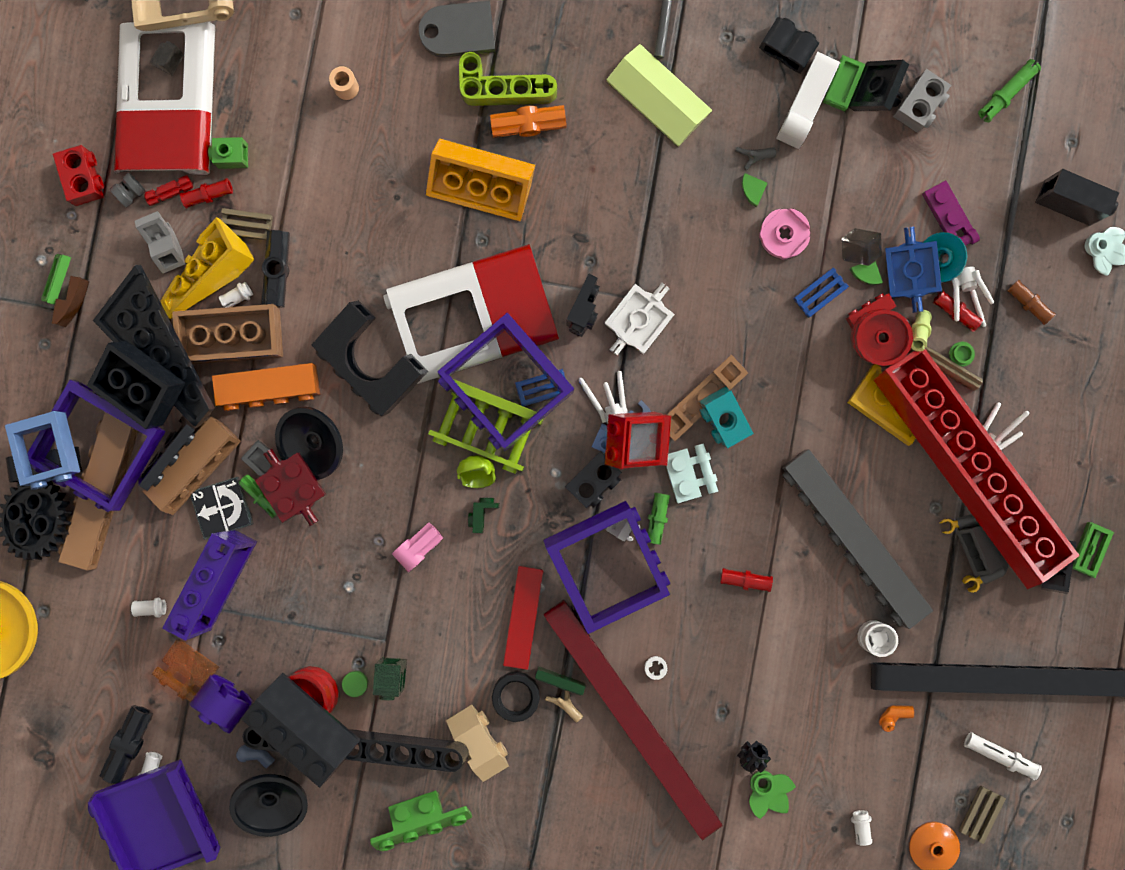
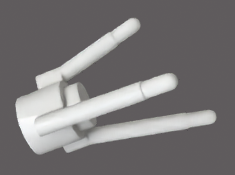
M965 267L960 275L952 280L954 289V320L956 322L959 321V288H962L963 292L970 291L977 316L983 319L981 326L986 327L984 315L975 291L978 287L977 284L990 304H993L994 300L981 279L979 270L975 271V267Z
M621 371L617 372L620 406L619 403L615 404L608 383L604 382L603 384L610 405L605 407L606 413L583 378L578 380L599 413L602 423L607 422L608 424L609 414L628 413Z
M999 402L996 403L983 425L986 431L1001 406ZM1025 411L997 437L989 433L1000 450L1023 435L1020 431L1001 443V440L1029 415V411Z

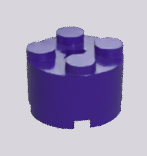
M213 674L207 678L192 699L190 706L200 712L198 717L204 723L211 725L214 722L226 733H231L253 701L243 690L239 693L233 687L234 683L224 677Z

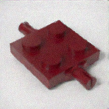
M273 449L265 452L263 455L271 467L264 475L257 478L255 482L281 522L284 523L293 516L300 514L304 516L309 526L318 522L319 520L311 508L316 501L326 496V493L300 453L294 454L287 460L279 461Z

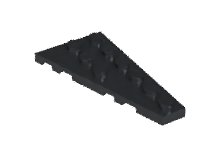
M135 265L93 319V322L113 342L127 340L185 382L174 406L194 427H199L215 407L141 265Z

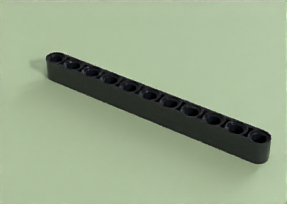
M872 662L871 689L880 691L1125 697V668Z

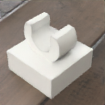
M627 519L606 529V531L624 542L625 540L633 541V538L629 536L632 530Z

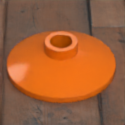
M928 822L922 824L913 832L909 842V852L914 863L922 870H948L956 863L959 857L960 843L956 833L949 826L940 822ZM936 846L941 847V851L938 854L933 853Z

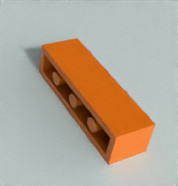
M313 363L212 376L215 406L224 407V411L238 410L239 405L249 404V408L262 407L264 402L273 401L274 405L289 403L291 398H298L299 401L314 400V395H320L317 365Z

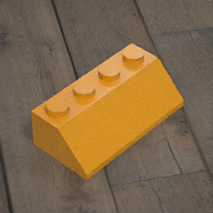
M439 138L431 154L426 196L521 222L532 184L535 165Z

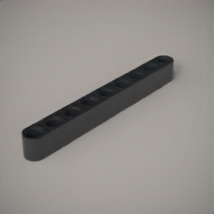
M250 727L243 732V742L247 747L278 752L263 738H259ZM349 729L360 739L358 743L359 750L354 748L345 760L456 772L468 759L469 750L464 743L459 741ZM376 744H380L384 752L378 751ZM400 746L405 747L409 751V755H404L401 752ZM425 749L432 751L434 758L428 757ZM450 752L456 753L460 761L453 760Z

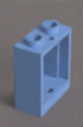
M52 411L5 425L20 486H31V490L48 486V481L64 482L71 480L73 474L80 473L66 413ZM52 427L62 467L33 475L23 435Z

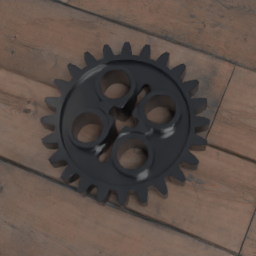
M52 481L47 482L48 486L31 490V486H20L19 482H17L18 488H10L12 495H4L7 502L6 504H0V507L3 509V513H0V518H2L0 527L3 529L0 532V537H5L2 545L9 546L8 553H15L16 558L42 560V557H50V552L58 551L56 544L65 543L61 536L69 535L65 526L71 525L72 522L66 520V517L71 515L72 512L66 511L65 508L70 502L62 501L66 493L59 492L60 486L53 485Z

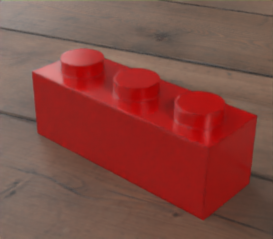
M882 293L875 297L876 301L873 303L868 301L863 304V309L859 311L855 309L848 313L849 317L846 320L851 329L858 318L868 311L877 309L892 310L897 307L890 294L884 295Z

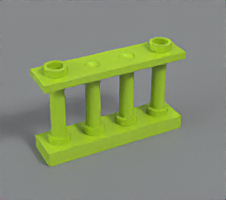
M453 379L468 397L475 399L474 404L483 414L485 409L489 408V405L499 409L497 412L499 417L495 428L501 435L508 418H512V415L521 417V423L524 424L537 413ZM452 392L451 395L453 397L439 432L430 430L428 433L434 436L432 441L443 446H447L449 442L504 464L502 469L514 474L517 473V470L523 471L524 466L519 465L518 461L531 430L515 442L508 460L494 455L496 448L490 441L485 451L471 446L478 429L471 419L462 442L450 438L448 434L459 409V406L454 401L457 396ZM544 418L538 423L539 425H542Z

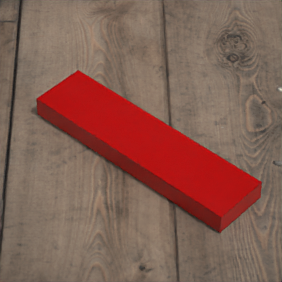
M518 566L503 666L528 670L543 569Z

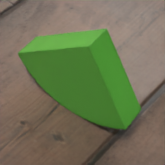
M745 173L742 178L743 192L748 202L757 207L767 182Z
M875 259L850 268L852 275L866 284L879 285L883 283Z

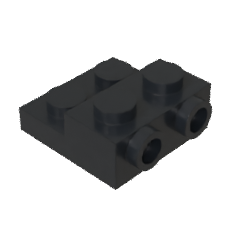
M588 274L566 320V326L570 328L569 331L579 337H583L586 329L592 330L598 315L595 312L596 305L593 303L599 293L600 286L597 285L598 277Z

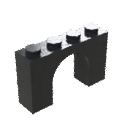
M359 300L349 302L311 345L316 350L317 356L323 361H327L333 367L334 373L351 385V390L357 396L363 397L368 403L369 409L382 417L390 413L429 371L412 354L403 356L383 378H374L366 375L355 361L354 347L359 336L376 317Z

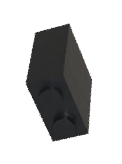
M1061 169L1044 180L1035 203L1091 226L1115 213L1118 207L1116 200L1119 192L1068 170Z

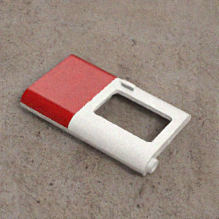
M210 21L154 31L138 30L134 27V22L120 24L114 156L115 173H120V171L182 170L194 175L210 174L208 149L211 146L215 25L210 23ZM185 33L183 96L180 100L140 101L138 99L140 38L143 34Z
M530 244L386 289L387 294L383 295L387 309L392 308L406 354H412L429 371L417 384L438 378L437 371L473 341L426 356H419L405 317V310L458 292L469 290L472 293L484 332L508 313L537 346L559 340ZM504 330L457 371L523 350Z

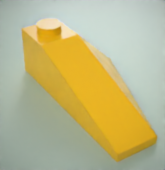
M217 217L200 234L196 241L199 243V246L193 256L188 255L186 257L185 263L187 265L181 276L177 275L174 277L160 301L170 319L173 318L172 312L187 310L238 278L254 261L246 243Z

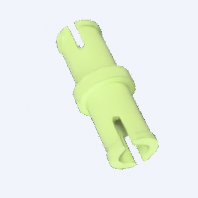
M927 310L923 312L918 311V314L915 315V323L911 326L913 333L911 348L915 351L925 350L924 347H927V339L931 335L932 328L930 322L932 315Z

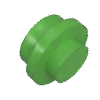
M967 342L955 343L949 350L950 360L961 367L971 364L974 360V349Z

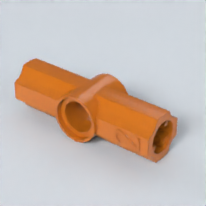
M564 105L545 108L524 106L516 109L515 112L490 115L493 138L518 134L522 137H531L540 134L541 131L567 128Z

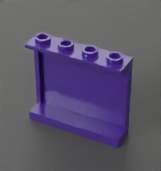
M181 759L94 792L88 802L89 814L92 818H95L99 826V835L102 840L106 841L109 847L110 859L116 862L119 870H172L204 858L206 863L216 860L221 848Z

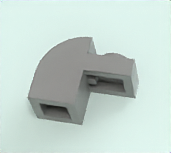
M158 211L135 220L137 230L148 244L151 259L162 274L185 264L181 246L169 222L164 221Z

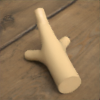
M564 691V700L560 697L546 696V701L562 708L576 723L582 719L583 715L571 702L569 691Z

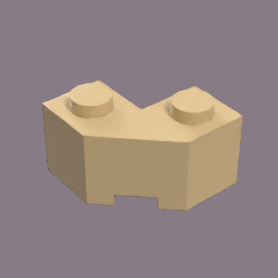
M470 705L446 720L453 739L467 746L469 750L467 762L482 782L509 767L505 758L508 752L501 741L497 743L490 735L487 725L490 723L483 711L478 712L473 705Z

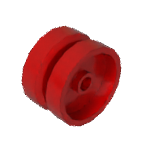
M886 309L871 310L860 316L853 325L851 332L852 347L857 355L866 362L881 366L896 364L904 359L911 349L913 342L912 327L907 319L898 312ZM885 334V339L879 341V335Z
M308 666L298 669L289 676L293 682L329 713L333 712L338 702L339 692L336 681L330 673L319 667Z

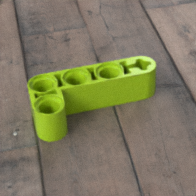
M467 52L460 58V92L463 101L467 105L548 104L557 97V82L550 75L483 76L479 55L474 52ZM469 63H475L478 65L477 68L473 71H468L465 69L466 65ZM496 86L503 89L499 95H493L490 93V90ZM518 86H525L528 90L524 94H518L515 92V89ZM532 86H535L536 94H533ZM544 86L549 87L548 93H544ZM470 87L478 89V92L472 96L465 93Z

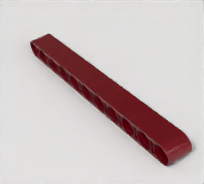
M563 599L546 611L543 615L701 840L703 841L721 828L723 824L591 636L587 633L567 602Z

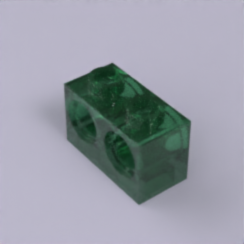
M382 657L375 663L373 695H379L380 700H395V697L400 696L405 689L407 659Z

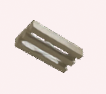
M222 208L221 213L223 215L221 220L226 225L265 230V234L232 230L238 237L266 240L267 231H270L272 228V215ZM229 216H234L241 218L264 220L266 221V224L232 220L228 218Z
M980 785L959 831L984 844L1006 798ZM985 794H987L988 797L977 816L978 818L972 830L970 831L968 829L978 811V808ZM992 803H993V806H992V808H991V810H990V812H989V814H988V816H987V818H986V820H985V822H984V824H983V821H984V819H985V817H986V815H987V813H988V811H989V809H990V807H991V805H992Z

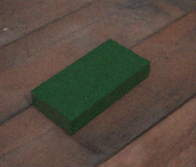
M539 666L537 668L536 680L580 696L583 695L586 688L584 682Z

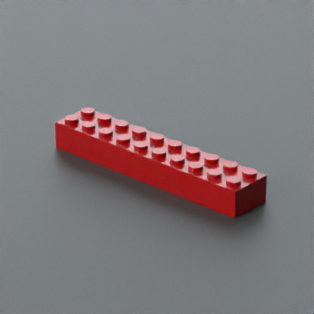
M926 349L923 351H913L904 359L885 369L873 380L1027 589L1044 583L1080 556Z

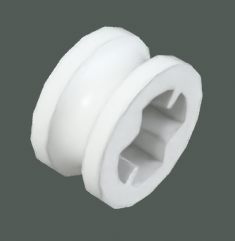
M653 656L646 661L645 672L651 679L659 680L666 675L667 664L661 657ZM653 661H658V664L662 663L663 665L658 675H654V671L652 673L649 671Z

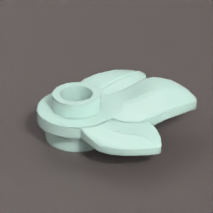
M1110 227L1103 233L1098 232L1090 235L1085 242V250L1089 255L1093 256L1095 269L1105 276L1109 275L1112 265L1125 264V245L1122 244L1125 239L1124 230Z

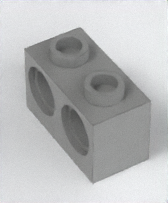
M926 69L920 75L893 117L917 133L923 127L928 128L936 117L933 112L937 106L942 108L950 95L947 94V91L951 84ZM926 88L933 89L935 97L928 95ZM912 108L919 109L922 117L915 116Z

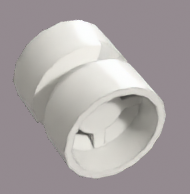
M870 620L863 623L859 628L857 634L858 642L867 652L878 657H886L896 650L898 635L891 626L877 620Z

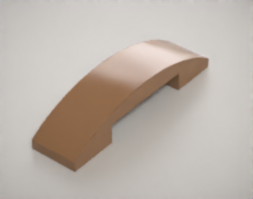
M732 355L667 414L671 416L670 437L674 442L702 416L699 411L702 409L700 400L723 387L731 390L748 374L745 368Z

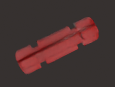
M188 175L178 178L177 182L173 180L157 187L156 191L154 189L147 191L144 194L145 200L149 206L158 204L159 200L165 201L179 195L182 190L184 192L193 188L191 179Z

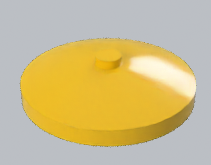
M0 581V679L20 669L31 656L37 640L38 623L35 611L27 597L14 586Z

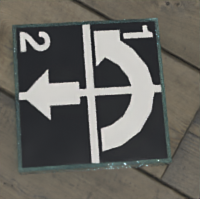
M239 477L197 489L191 494L204 540L209 539L212 533L233 531L254 524L243 488L239 485Z

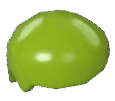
M479 455L469 456L459 463L457 479L461 478L462 485L465 487H488L495 483V468L493 463L485 457Z

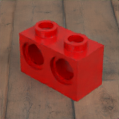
M79 145L53 153L67 202L74 206H79L104 198L102 192L104 183L100 175H97L95 169L97 160L92 151ZM77 159H81L79 167L74 168V162ZM88 182V188L81 192L82 184Z

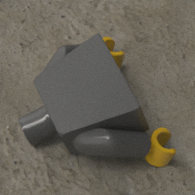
M972 514L958 517L956 521L943 519L939 522V524L949 522L951 525L949 531L942 532L944 534H950L955 528H960L956 532L974 575L979 576L975 578L972 575H968L963 578L962 582L964 584L969 581L975 582L974 586L967 589L969 592H977L980 584L984 583L986 585L1006 574L1010 565Z

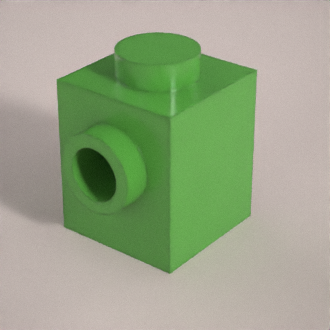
M242 137L212 138V146H209L208 154L210 161L218 169L248 168V143Z

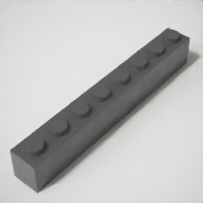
M809 449L802 451L781 468L785 472L782 474L785 481L791 487L794 485L800 493L797 496L806 507L808 505L811 506L815 512L813 514L815 520L820 526L825 525L831 532L828 534L831 541L837 547L841 545L846 552L843 555L852 567L855 565L861 571L859 577L868 587L871 585L877 592L874 595L883 607L888 606L892 612L890 617L898 627L903 626L911 629L933 612L930 605Z

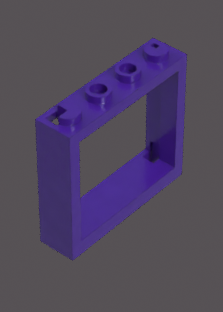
M508 313L437 371L440 377L438 382L446 392L451 390L457 396L454 399L457 405L463 411L468 409L473 415L471 420L480 431L484 428L490 434L487 438L497 450L501 447L504 452L574 393L573 386ZM504 330L560 392L507 439H504L451 378L454 372Z
M69 380L52 411L64 412L68 419L81 397L147 436L113 497L75 475H72L71 480L56 483L62 487H71L74 489L73 493L82 499L88 500L89 498L95 501V506L98 509H103L108 513L110 511H120L166 431L159 427L144 429L87 387V385L79 381ZM52 427L39 432L27 453L29 462L32 465L31 468L35 469L34 471L37 473L60 468V466L45 458L55 441Z
M626 501L543 540L588 634L670 595L667 588L670 585V581L665 571L660 572L657 567L661 563L656 551H650L647 543L651 542L645 528L640 530L637 522L641 518L636 508H630ZM627 519L657 585L591 616L559 550Z
M236 530L212 533L162 629L185 641L211 631L258 541ZM225 546L223 551L220 552L221 547ZM204 615L211 618L208 624L202 622Z

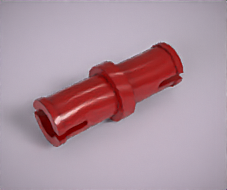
M225 178L209 185L204 183L200 185V188L180 193V199L183 206L187 209L203 202L211 203L215 198L233 194V187L230 180Z
M942 290V292L937 294L932 303L950 314L949 317L954 321V298ZM960 302L959 322L968 327L972 332L976 331L982 324L983 319L967 309L965 303Z
M723 568L720 584L739 586L743 590L751 588L771 592L773 576L752 574L749 570L740 572Z

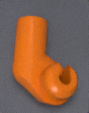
M902 705L889 706L880 716L879 725L885 732L893 731L895 723L899 718H914V707Z

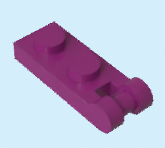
M946 180L922 193L943 232L957 236L956 231L961 229L964 236L959 238L965 246L968 244L973 245L980 241L978 232L970 224Z

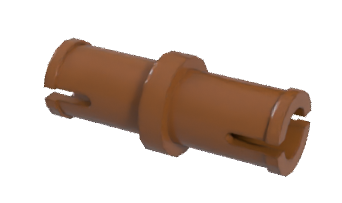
M1017 280L1007 290L1024 305L1022 308L1025 311L1029 310L1043 325L1047 324L1056 315L1055 312L1051 311L1040 300L1038 294L1034 295L1020 280Z

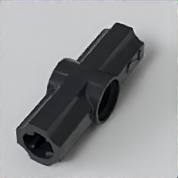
M281 230L267 231L265 260L262 264V271L264 273L262 305L274 304L279 308H285L286 281L290 272L288 267L289 232ZM275 264H280V272L272 275L271 267Z
M131 706L122 728L117 731L110 743L109 756L99 775L104 781L110 784H117L123 781L131 761L136 758L144 742V739H142L153 716L149 709L142 706Z

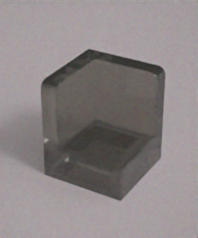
M855 228L842 237V257L844 261L869 266L882 256L881 233Z

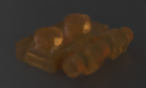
M177 639L162 659L164 663L170 666L168 670L164 671L157 667L152 675L159 679L158 683L164 687L169 686L178 693L177 696L182 700L186 698L191 702L197 694L192 691L195 684L201 688L207 678L215 674L220 667L182 640ZM177 672L188 679L185 684L174 678Z

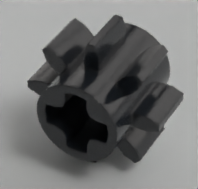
M748 741L745 742L741 747V751L737 754V757L740 758L741 767L751 774L756 769L762 773L767 768V763L771 760L768 756L767 748L758 741H755L752 745Z

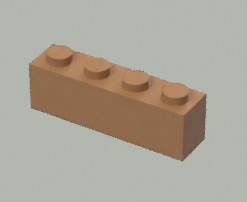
M210 417L199 427L191 443L188 446H182L178 452L179 457L171 467L167 465L163 470L162 474L164 476L156 487L151 486L148 491L144 489L143 493L160 511L174 515L191 497V494L202 485L238 446L241 440L223 422Z

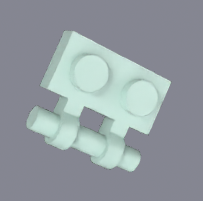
M704 443L694 446L697 454L695 457L690 458L688 449L668 454L666 469L677 503L701 497L699 486L706 485L709 494L718 492L716 485L718 480L716 474L712 472L709 462L711 457L709 452H706ZM699 463L703 478L696 479L692 465Z

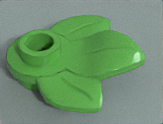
M765 770L762 773L758 771L754 773L750 780L753 792L749 798V804L755 816L761 819L766 814L768 808L779 813H788L789 801L786 793L796 787L793 781L784 774L772 775ZM766 779L767 784L764 787H760L758 785L759 780Z

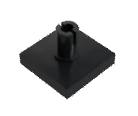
M903 59L866 62L848 107L853 111H890L892 107H897L901 103L899 99H903V94L898 91L909 64Z

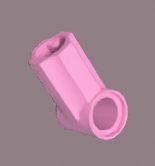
M429 522L410 540L407 539L392 555L409 573L444 537Z

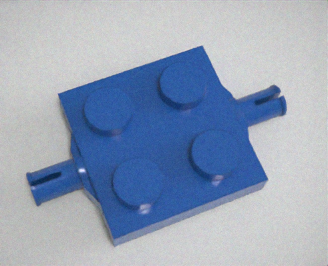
M907 227L904 228L905 243L898 247L885 248L891 298H911L912 313H917L916 303H918L919 312L924 311L922 297L927 294L942 292L937 241L927 243L916 241L915 227H910L911 237H909V229Z

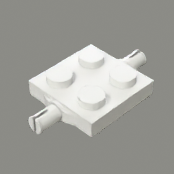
M660 283L653 294L645 292L636 284L632 287L604 323L618 337L609 349L611 352L620 345L614 352L618 356L627 344L633 346L644 355L675 315L661 301L669 287L666 286L663 289L665 284Z

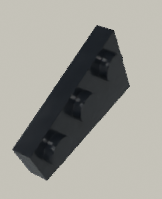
M183 415L179 420L182 426L177 432H170L163 445L165 448L163 453L158 451L138 479L139 486L146 491L151 486L156 487L164 476L162 474L163 470L167 465L171 467L179 457L177 452L183 445L188 446L195 437L193 433L195 431L194 426Z

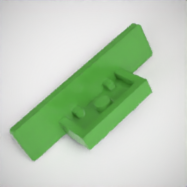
M435 790L389 806L393 831L370 839V842L376 850L388 851L393 849L394 845L401 842L411 843L418 840L419 836L427 833L429 835L440 833L443 830L442 828L450 825H463L467 822L466 820L472 818V814L466 806L443 814L439 793Z

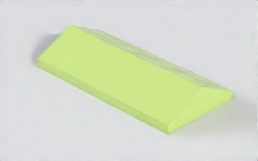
M641 44L627 54L606 79L614 89L678 147L712 112L711 108Z

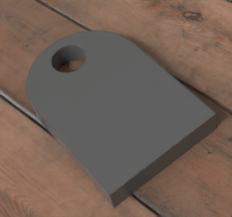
M490 0L442 5L427 11L419 24V36L424 48L437 57L462 56L467 52H474L476 54L496 52ZM430 27H434L438 30V35L435 38H427L425 31Z

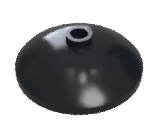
M297 407L286 412L280 418L275 430V444L282 460H287L294 454L300 453L317 480L326 478L336 471L343 457V442L339 430L327 415L315 408Z
M263 774L245 780L234 790L230 798L229 811L234 823L243 831L256 836L272 837L295 829L303 821L307 813L308 799L304 789L291 778L277 774Z

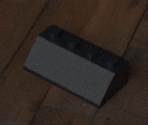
M284 673L255 700L241 718L243 722L319 788L334 774L360 742V739Z

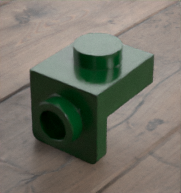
M479 498V502L473 503V512L468 514V527H473L472 533H484L485 508H500V503H494V498Z

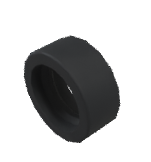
M510 672L500 677L492 693V704L495 711L504 720L511 722H520L531 717L537 710L540 700L539 687L535 680L522 672ZM511 682L523 683L530 691V703L521 711L514 712L508 710L502 703V690Z

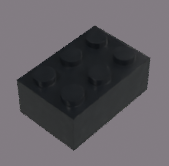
M126 340L107 344L87 387L144 429H150L164 425L185 382Z

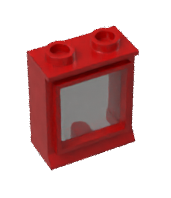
M657 412L609 414L605 465L619 469L656 465L667 466L671 416Z

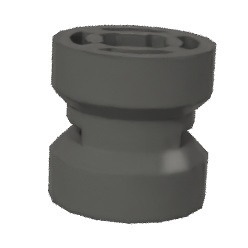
M129 172L123 177L121 183L114 184L110 188L112 194L126 208L133 203V199L136 196L140 197L146 192L143 186Z

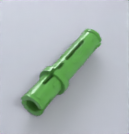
M1029 59L1001 90H996L992 94V99L978 111L980 118L982 119L986 115L987 117L984 121L989 123L1002 108H1007L1011 103L1010 100L1041 70L1040 64L1037 62L1032 66L1035 60Z

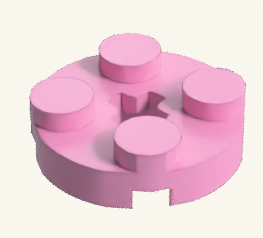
M795 209L775 210L763 221L759 239L764 249L770 255L782 260L795 257L807 247L810 241L809 222L801 212ZM780 228L783 230L790 229L789 236L791 238L789 240L780 237Z

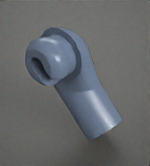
M246 745L241 746L236 753L238 761L258 760L265 769L275 761L266 750L251 749Z

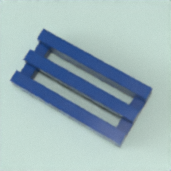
M833 267L793 299L809 318L849 286L843 282V278L836 273V269ZM832 276L834 279L832 282L803 303L801 299ZM836 284L839 285V289L833 292L830 296L824 299L812 310H809L807 308V306L813 303L816 299H818L820 296L826 293L833 286H835Z
M563 369L558 370L565 377ZM544 374L515 383L523 407L552 399L560 392L556 391L525 400L524 396L551 389L555 386L549 383L529 390H522L523 386L548 379Z

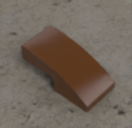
M70 276L66 300L56 299L52 324L66 327L73 320L84 301L89 285L88 280Z

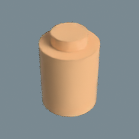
M344 66L336 67L332 70L329 82L336 95L343 100L353 99L359 91V84L353 72Z

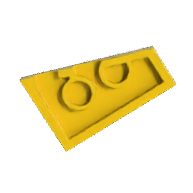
M873 364L847 403L904 444L910 446L916 438L873 381L882 373L880 365Z

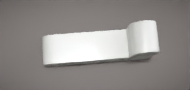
M820 52L816 53L776 139L797 149L801 147L840 64L839 61Z

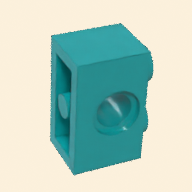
M723 387L699 401L702 409L699 411L705 422L711 423L714 429L711 431V434L717 444L721 443L728 449L754 434L735 396L727 387ZM724 413H728V421L724 424H720V416Z

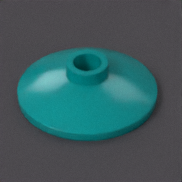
M948 232L935 233L929 236L923 243L937 241L941 283L948 282L959 276L965 268L967 249L958 236ZM948 254V261L943 263L942 256Z

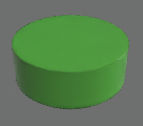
M352 671L343 678L342 689L350 697H359L368 688V679L360 671Z

